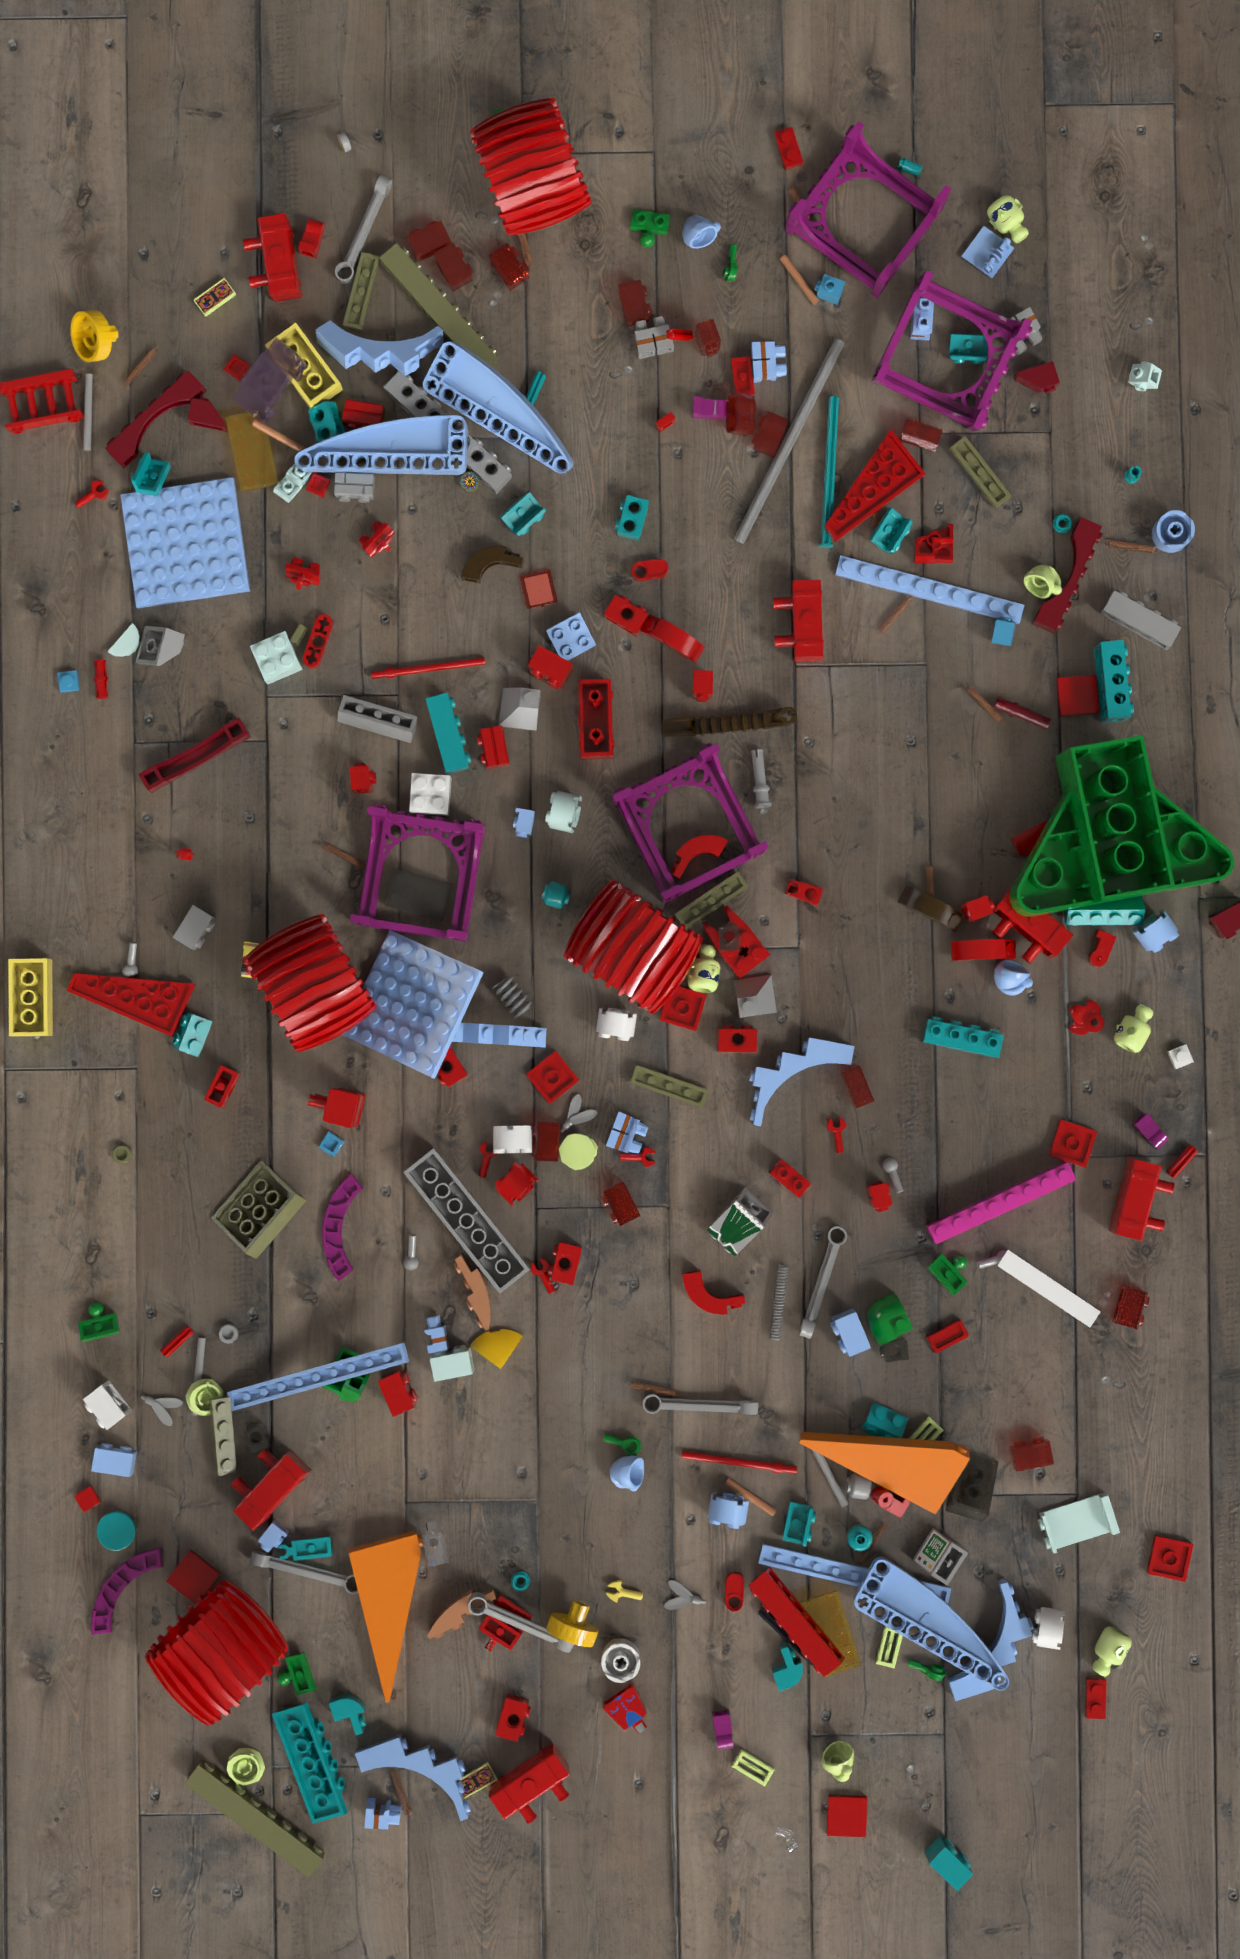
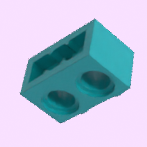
M324 401L308 410L309 421L314 428L315 439L318 443L346 433L335 402Z
M627 495L626 500L622 499L619 510L623 511L622 516L617 518L615 524L618 536L640 541L649 507V500ZM635 504L639 507V510L631 512L628 509L629 506ZM632 523L634 529L627 531L624 529V525Z

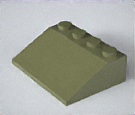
M261 1160L211 1219L244 1253L257 1259L307 1200Z

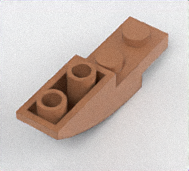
M462 1254L455 1258L456 1263H454V1266L459 1274L462 1273L465 1280L463 1282L468 1291H473V1293L467 1296L468 1300L466 1303L471 1311L474 1310L478 1317L475 1319L479 1327H484L485 1330H488L491 1323V1304L487 1285L479 1267L471 1270Z
M494 1588L482 1593L486 1596L487 1602L494 1603V1599L497 1596ZM473 1589L455 1599L440 1613L428 1632L427 1636L429 1639L432 1637L438 1639L445 1635V1631L449 1629L454 1631L463 1626L462 1623L465 1621L463 1614H471L468 1609V1598L471 1594L475 1593ZM475 1599L471 1602V1606L475 1609L485 1604L481 1599Z

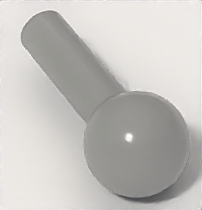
M129 942L127 964L122 969L123 975L127 978H134L138 973V968L135 965L136 942Z
M886 1158L883 1161V1169L890 1174L896 1193L903 1192L904 1190L896 1171L898 1163L894 1158Z
M409 1234L408 1256L405 1257L403 1264L406 1269L414 1270L419 1264L418 1258L415 1256L416 1234Z
M1001 1250L995 1257L977 1261V1268L981 1269L1000 1263L1007 1251Z

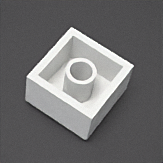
M412 773L409 812L411 814L449 816L451 776Z
M110 1381L105 1382L83 1399L85 1408L90 1413L93 1412L99 1426L101 1428L105 1427L106 1430L133 1411Z

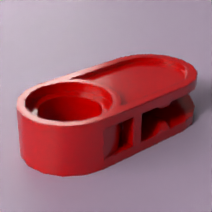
M663 559L641 561L632 566L631 575L636 581L660 579L667 575L669 566ZM643 567L646 573L644 576L639 577L635 574V569Z
M731 1572L726 1577L725 1605L728 1610L737 1612L743 1607L744 1578L739 1572ZM731 1597L739 1598L738 1606L732 1607L729 1605L728 1601Z

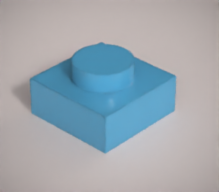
M77 670L57 673L61 693L80 690Z

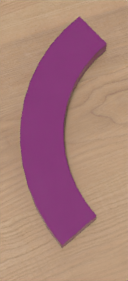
M352 1173L343 1180L332 1195L327 1205L322 1225V1242L325 1256L338 1282L354 1270L346 1256L342 1242V1226L346 1211L355 1196L363 1189V1186Z
M161 1547L141 1552L129 1558L107 1578L97 1595L92 1612V1635L112 1632L114 1607L124 1588L133 1579L145 1572L163 1567Z

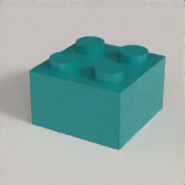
M940 1835L924 1853L929 1865L958 1891L973 1875L972 1864L962 1851L958 1853L954 1848V1843L949 1838L944 1839Z

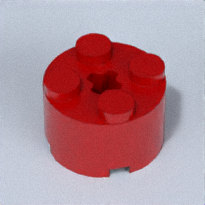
M517 1162L509 1168L508 1171L510 1173L505 1178L502 1176L495 1182L497 1186L495 1190L512 1207L515 1206L513 1202L516 1199L520 1202L535 1187L532 1184L534 1181L537 1183L539 1181L523 1163L518 1164Z

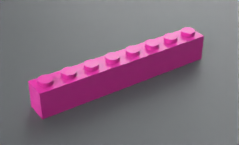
M1062 1162L925 1226L933 1243L938 1244L1076 1181L1069 1162Z

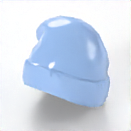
M699 215L690 216L684 222L682 229L684 243L694 249L705 247L714 241L721 226L718 222H711L709 219Z
M1002 960L994 970L995 984L1004 994L1018 995L1025 988L1033 985L1032 979L1029 978V970L1013 960Z
M624 1456L614 1461L610 1468L612 1483L619 1488H628L631 1491H636L642 1484L644 1460L641 1457Z

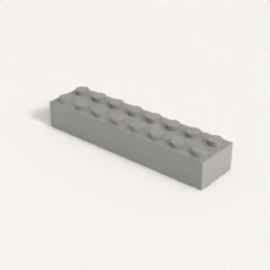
M433 1148L403 1172L499 1294L531 1269L436 1148Z

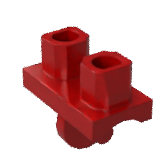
M375 521L371 527L375 533L371 537L364 534L359 539L362 548L371 558L377 552L380 554L383 549L389 552L391 548L388 544L392 541L391 537L395 534L386 522Z
M293 557L292 561L286 564V577L291 579L290 582L296 583L297 590H301L303 585L307 587L310 584L319 586L320 564L311 562L309 568L302 567L303 560Z

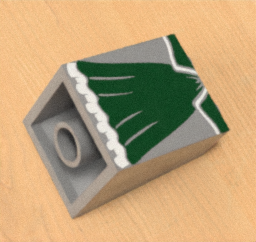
M745 1187L710 1224L707 1231L714 1240H718L728 1253L736 1256L766 1226L773 1212Z

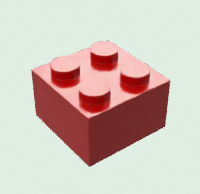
M539 645L528 664V669L532 677L537 680H541V678L548 682L547 685L557 690L558 687L564 688L573 671V663Z
M402 1368L381 1376L377 1381L392 1417L415 1408L417 1399H419L414 1388L411 1389L409 1385L411 1379L408 1372L403 1371Z

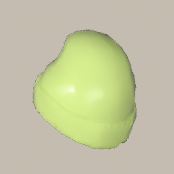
M1035 566L1024 576L1026 588L1038 598L1044 599L1052 593L1057 595L1062 591L1061 579L1051 566Z
M833 1742L823 1752L821 1758L822 1766L840 1782H845L849 1779L852 1773L851 1767L854 1761V1750L847 1742Z

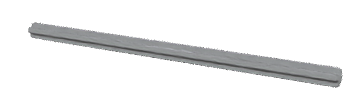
M834 339L734 537V540L742 544L745 542L844 346L842 340Z

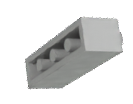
M1114 590L1100 614L1157 646L1168 650L1182 628L1178 626V622L1171 618L1166 619L1161 616L1159 611L1155 609L1149 610L1144 607L1142 602L1138 600L1133 601L1127 598L1128 595L1126 593Z
M343 695L338 710L337 722L411 743L417 725V716Z

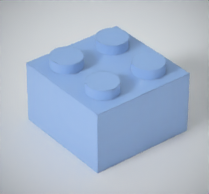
M853 1308L831 1317L833 1322L830 1325L834 1334L840 1337V1340L837 1342L843 1354L847 1353L851 1357L871 1348L858 1315Z

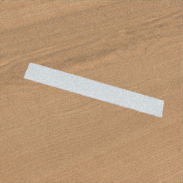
M1007 1250L998 1264V1267L1088 1327L1092 1326L1100 1314L1099 1310L1009 1250Z

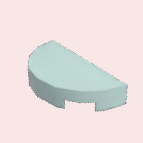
M133 623L109 649L108 653L116 657L129 656L136 651L140 643L138 629Z

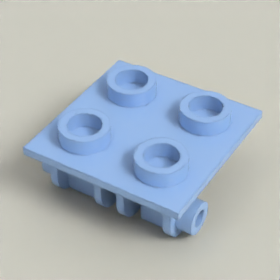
M983 226L961 257L990 278H993L1014 247L1010 245V239L1006 237L1001 239Z
M580 612L546 630L558 655L567 661L596 646Z

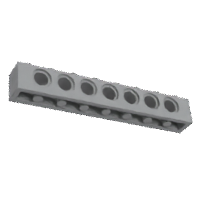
M398 371L384 386L385 392L413 418L452 415L448 411L445 413L437 400L434 398L431 400L427 397L428 393L423 387L414 385L412 383L414 380L409 375L404 376ZM410 389L413 392L410 396H404V390ZM424 402L427 405L424 409H418L416 407L417 404ZM455 423L453 429L460 430L463 425L459 426ZM468 434L467 468L475 473L497 495L512 479L511 469L505 463L500 464L496 460L497 456L491 450L486 451L482 447L483 443L477 437L473 439ZM456 441L453 444L454 449H460L458 446L460 441ZM479 453L482 455V458L479 461H475L472 459V456ZM489 466H494L496 468V471L493 474H489L486 472V469Z

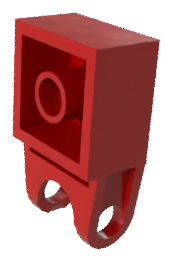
M725 905L723 909L729 920V925L725 930H715L706 921L702 925L717 952L738 979H740L768 958L770 954L749 926L732 909ZM740 947L748 950L746 957L744 955L742 957L739 956Z

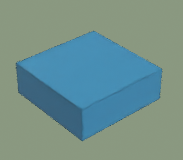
M328 1131L318 1147L335 1157L345 1141Z

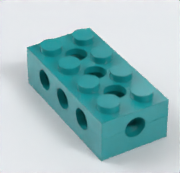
M1124 640L1100 642L1093 649L1101 724L1124 722L1134 712L1133 702H1130L1129 696L1132 693L1131 683H1128L1127 677L1130 675L1129 664H1126L1125 657L1128 656L1127 645H1124Z

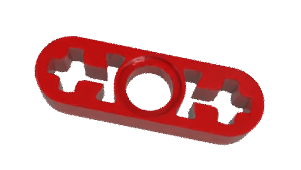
M321 614L315 620L303 655V662L308 668H317L321 663L333 628V620L329 615ZM325 619L329 623V626H325L323 629L326 635L316 632L317 629L321 631L322 625L319 622ZM317 636L323 638V644L319 647L313 645V639ZM312 647L314 650L320 651V653L315 652L314 657L317 661L309 664L307 657L312 656L313 651L310 650Z

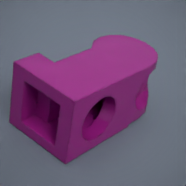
M694 396L692 418L727 419L729 402Z
M1143 1113L1131 1124L1156 1150L1169 1140L1148 1113Z
M729 1710L712 1712L718 1750L734 1748Z

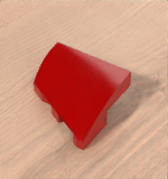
M948 524L947 528L938 532L937 530L932 531L928 536H921L915 539L914 563L953 564V524Z
M1047 820L1010 839L1019 856L1030 855Z

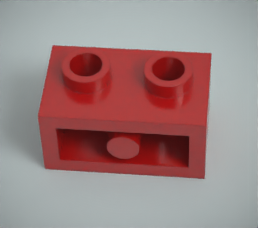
M354 763V767H349L351 790L355 794L374 793V784H377L376 772L365 763Z

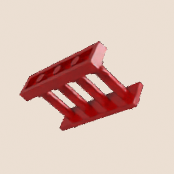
M67 369L0 383V393L8 399L12 423L5 424L6 429L10 433L20 434L27 429L67 421L69 423H76L84 418L83 412L75 408L71 387L72 382L77 381L74 370ZM61 384L64 387L68 412L57 414L52 388L55 385ZM42 388L45 390L49 416L38 417L34 397L35 389ZM16 393H26L31 419L19 420L15 399Z

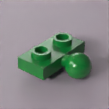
M633 209L630 230L645 232L640 236V244L645 248H650L655 242L653 234L668 235L670 215Z
M940 1254L927 1267L952 1296L956 1295L968 1283L957 1271L967 1266V1258L962 1254L955 1255L952 1259V1264L943 1254Z
M93 1302L88 1307V1312L93 1316V1319L78 1322L82 1342L120 1333L117 1314L101 1316L104 1312V1307L100 1302Z
M301 1652L287 1656L285 1660L289 1671H279L277 1682L285 1686L292 1680L296 1695L316 1690L306 1653Z

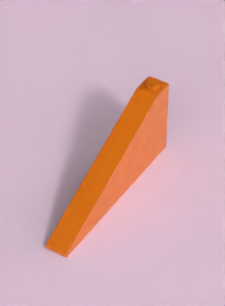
M801 1432L799 1436L800 1444L934 1514L937 1513L970 1460L968 1448L963 1444H956L952 1441Z
M415 1530L348 1549L386 1703L390 1702L421 1557L420 1547L423 1546L421 1535H417Z

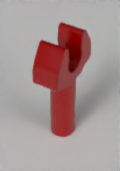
M101 480L93 481L90 484L91 491L75 501L76 506L80 508L94 498H99L102 501L106 499L109 494L108 489L97 492V489L104 482Z
M839 1117L840 1125L837 1128L833 1126L832 1118H829L827 1122V1130L834 1133L836 1153L844 1152L841 1132L847 1126L842 1117Z
M487 1141L479 1149V1152L483 1155V1160L478 1176L483 1178L486 1177L491 1158L498 1156V1153H494V1150L491 1153L486 1151Z
M645 1147L641 1153H620V1160L641 1161L644 1167H650L656 1162L647 1161L645 1156L647 1154H655L656 1152L651 1148Z
M541 1258L543 1268L538 1270L534 1262H532L531 1272L533 1275L536 1274L541 1277L548 1294L555 1291L547 1274L550 1264L547 1260Z

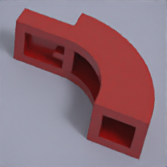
M649 615L640 630L643 634L667 645L681 657L693 663L697 662L705 649V646L682 629L662 618L659 619L652 615Z
M703 835L686 842L675 855L682 860L680 862L676 861L671 869L674 871L673 877L679 880L688 863L697 855L710 854L718 858L728 840L715 835Z
M1005 939L951 942L952 961L1016 959L1015 940Z

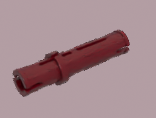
M998 696L996 704H994V708L1008 713L1010 717H1018L1045 730L1050 725L1051 718L1021 707L1017 702L1012 703Z

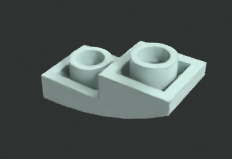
M294 464L287 471L286 476L275 486L273 492L289 503L305 485L313 472H304Z

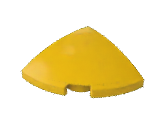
M500 1329V1331L494 1332L487 1331L478 1336L470 1346L501 1369L523 1335L509 1329Z

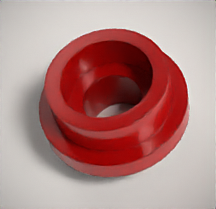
M180 847V850H175L177 859L191 861L192 856L194 857V853H191L189 848Z

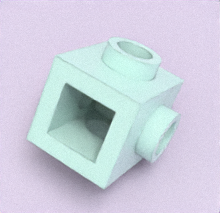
M1143 361L1141 364H1133L1128 383L1135 386V389L1138 391L1158 389L1162 370L1150 362Z

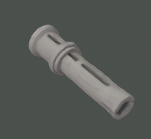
M752 750L755 781L753 792L756 798L754 807L756 809L768 808L772 805L769 802L768 795L770 787L766 785L763 750Z

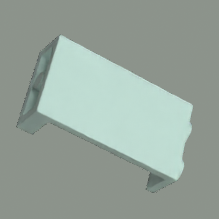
M1105 1492L1039 1513L1040 1519H1038V1524L1041 1531H1045L1046 1538H1043L1045 1546L1053 1554L1057 1553L1056 1549L1099 1535L1109 1532L1112 1535L1120 1533L1109 1496Z

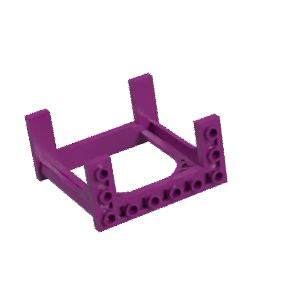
M858 121L855 126L851 125L846 131L844 143L841 147L843 150L839 155L837 153L830 161V164H832L830 168L823 170L819 176V183L812 185L808 191V198L806 200L801 198L798 203L794 202L790 207V213L785 223L787 225L785 232L790 236L794 233L871 288L873 290L871 295L878 298L940 214L952 189L945 185L936 199L927 194L874 153L863 137L864 124ZM848 162L854 163L856 167L854 174L847 172L846 164ZM860 165L863 166L862 169L867 170L865 173L860 172ZM840 169L844 174V177L842 179L837 178V175L840 176ZM868 178L876 180L926 215L892 263L889 262L881 274L838 243L831 235L827 226L826 206L830 196L840 185L853 179ZM830 188L831 192H827L826 189ZM818 202L822 203V207L820 209L813 208L818 206ZM812 213H818L821 215V219L817 222H811L808 220V216ZM821 225L823 226V231L821 232L819 228L817 230L815 228Z
M927 270L920 275L870 382L875 385L881 384L966 425V429L970 431H978L985 428L989 420L987 411L992 404L990 398L993 393H997L1001 385L999 383L1001 375L1005 376L1009 369L1007 363L1010 357L1014 358L1018 347H1015L1017 342L1029 337L1033 328L1030 326L1032 321L1026 318L1015 321L989 310L932 282L931 279L934 273ZM920 296L972 321L982 331L988 346L986 368L980 379L973 386L962 392L953 394L937 392L889 369L891 366L889 364L890 359ZM990 328V329L992 330V332H993L994 330H996V331H998V332H996V333H994V334H992V335L990 336V335L988 334V329ZM1003 337L1005 339L1003 346L997 348L992 345L994 338ZM995 351H1002V353L997 355L998 359L993 358V354ZM988 370L991 371V375H990V376H987V375H986V372H987ZM978 386L983 388V390H980L981 397L976 392ZM968 393L973 394L976 399L975 406L973 407L968 406L965 398ZM956 397L961 398L962 406L958 405L959 402L954 401Z
M709 743L701 747L699 755L695 759L691 756L683 760L682 765L678 767L673 765L665 769L666 773L660 776L657 773L649 777L648 782L644 784L639 782L631 786L632 790L630 787L625 789L623 786L616 789L614 795H612V802L615 808L618 807L661 893L660 898L663 904L766 853L769 849L766 841L759 843L719 763L718 755L720 749L717 743L714 745ZM697 769H701L704 772V777L700 782H695L693 779L694 772ZM690 771V779L688 781H683L682 776L686 777L688 772ZM708 776H709L710 779H711V780H709V782L712 784V786H706V785H705V782L707 781ZM666 783H671V787L667 788ZM680 786H696L710 792L719 801L745 854L679 886V884H675L652 838L650 816L655 803L669 790ZM652 791L656 792V796L653 798L645 794H652ZM644 798L649 801L650 806L645 809L637 806L636 800ZM637 812L646 813V818L642 820L641 815H638Z
M373 804V807L368 806L367 814L372 818L370 844L358 915L351 914L350 922L360 926L469 943L470 935L468 934L479 859L483 837H486L487 832L484 824L476 819H470L469 822L453 820L451 823L445 822V818L434 817V820L426 819V815L415 814V817L407 816V812L396 811V814L390 813L387 807L381 804ZM392 825H397L401 828L402 835L400 837L392 835L390 830ZM404 825L408 828L413 827V831L411 833L406 832ZM426 829H430L429 834L425 833ZM444 832L445 834L453 832L448 839L442 837ZM386 835L391 840H393L392 843L389 845H386V842L388 841V839H386ZM457 835H462L464 842L460 846H453L451 844L452 839ZM414 836H429L446 844L455 855L459 867V881L451 930H439L375 919L384 863L390 851L399 842ZM466 847V851H463L464 856H460L458 851Z

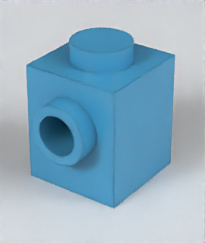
M824 274L822 280L818 279L815 290L818 291L817 298L838 305L845 281Z
M1001 616V620H996L992 643L1012 645L1016 622H1012L1013 618Z

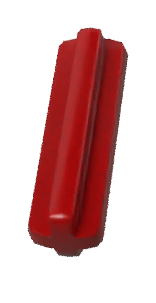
M670 328V330L666 331L667 338L670 340L690 341V339L694 338L692 330Z
M1189 1145L1169 1167L1167 1174L1172 1178H1176L1197 1154L1198 1150L1194 1146Z
M185 1326L160 1350L165 1357H169L194 1333L192 1328Z

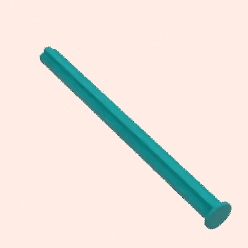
M830 396L828 399L821 543L818 544L820 548H833V544H831L832 537L825 530L824 526L833 515L839 397Z

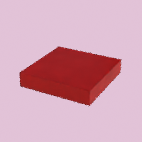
M1096 674L1056 679L1060 717L1099 713Z
M679 986L664 1004L659 1021L696 1032L707 995Z
M554 1051L526 1074L549 1104L580 1081L557 1051Z
M1059 1120L1048 1156L1086 1168L1098 1131Z
M1154 1535L1146 1573L1186 1582L1194 1544Z
M190 1550L166 1582L196 1605L198 1604L197 1598L204 1596L221 1572Z
M828 1795L827 1836L866 1837L867 1796Z

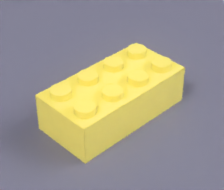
M294 323L265 344L269 354L310 409L324 401H329L343 390L341 383L297 323Z
M8 959L9 1036H53L52 959Z

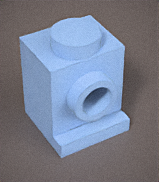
M516 808L515 812L519 815L514 817L513 828H516L515 836L527 838V835H532L535 811Z
M274 1520L258 1540L261 1543L260 1547L266 1552H269L273 1546L277 1548L284 1540L281 1536L286 1537L290 1531Z

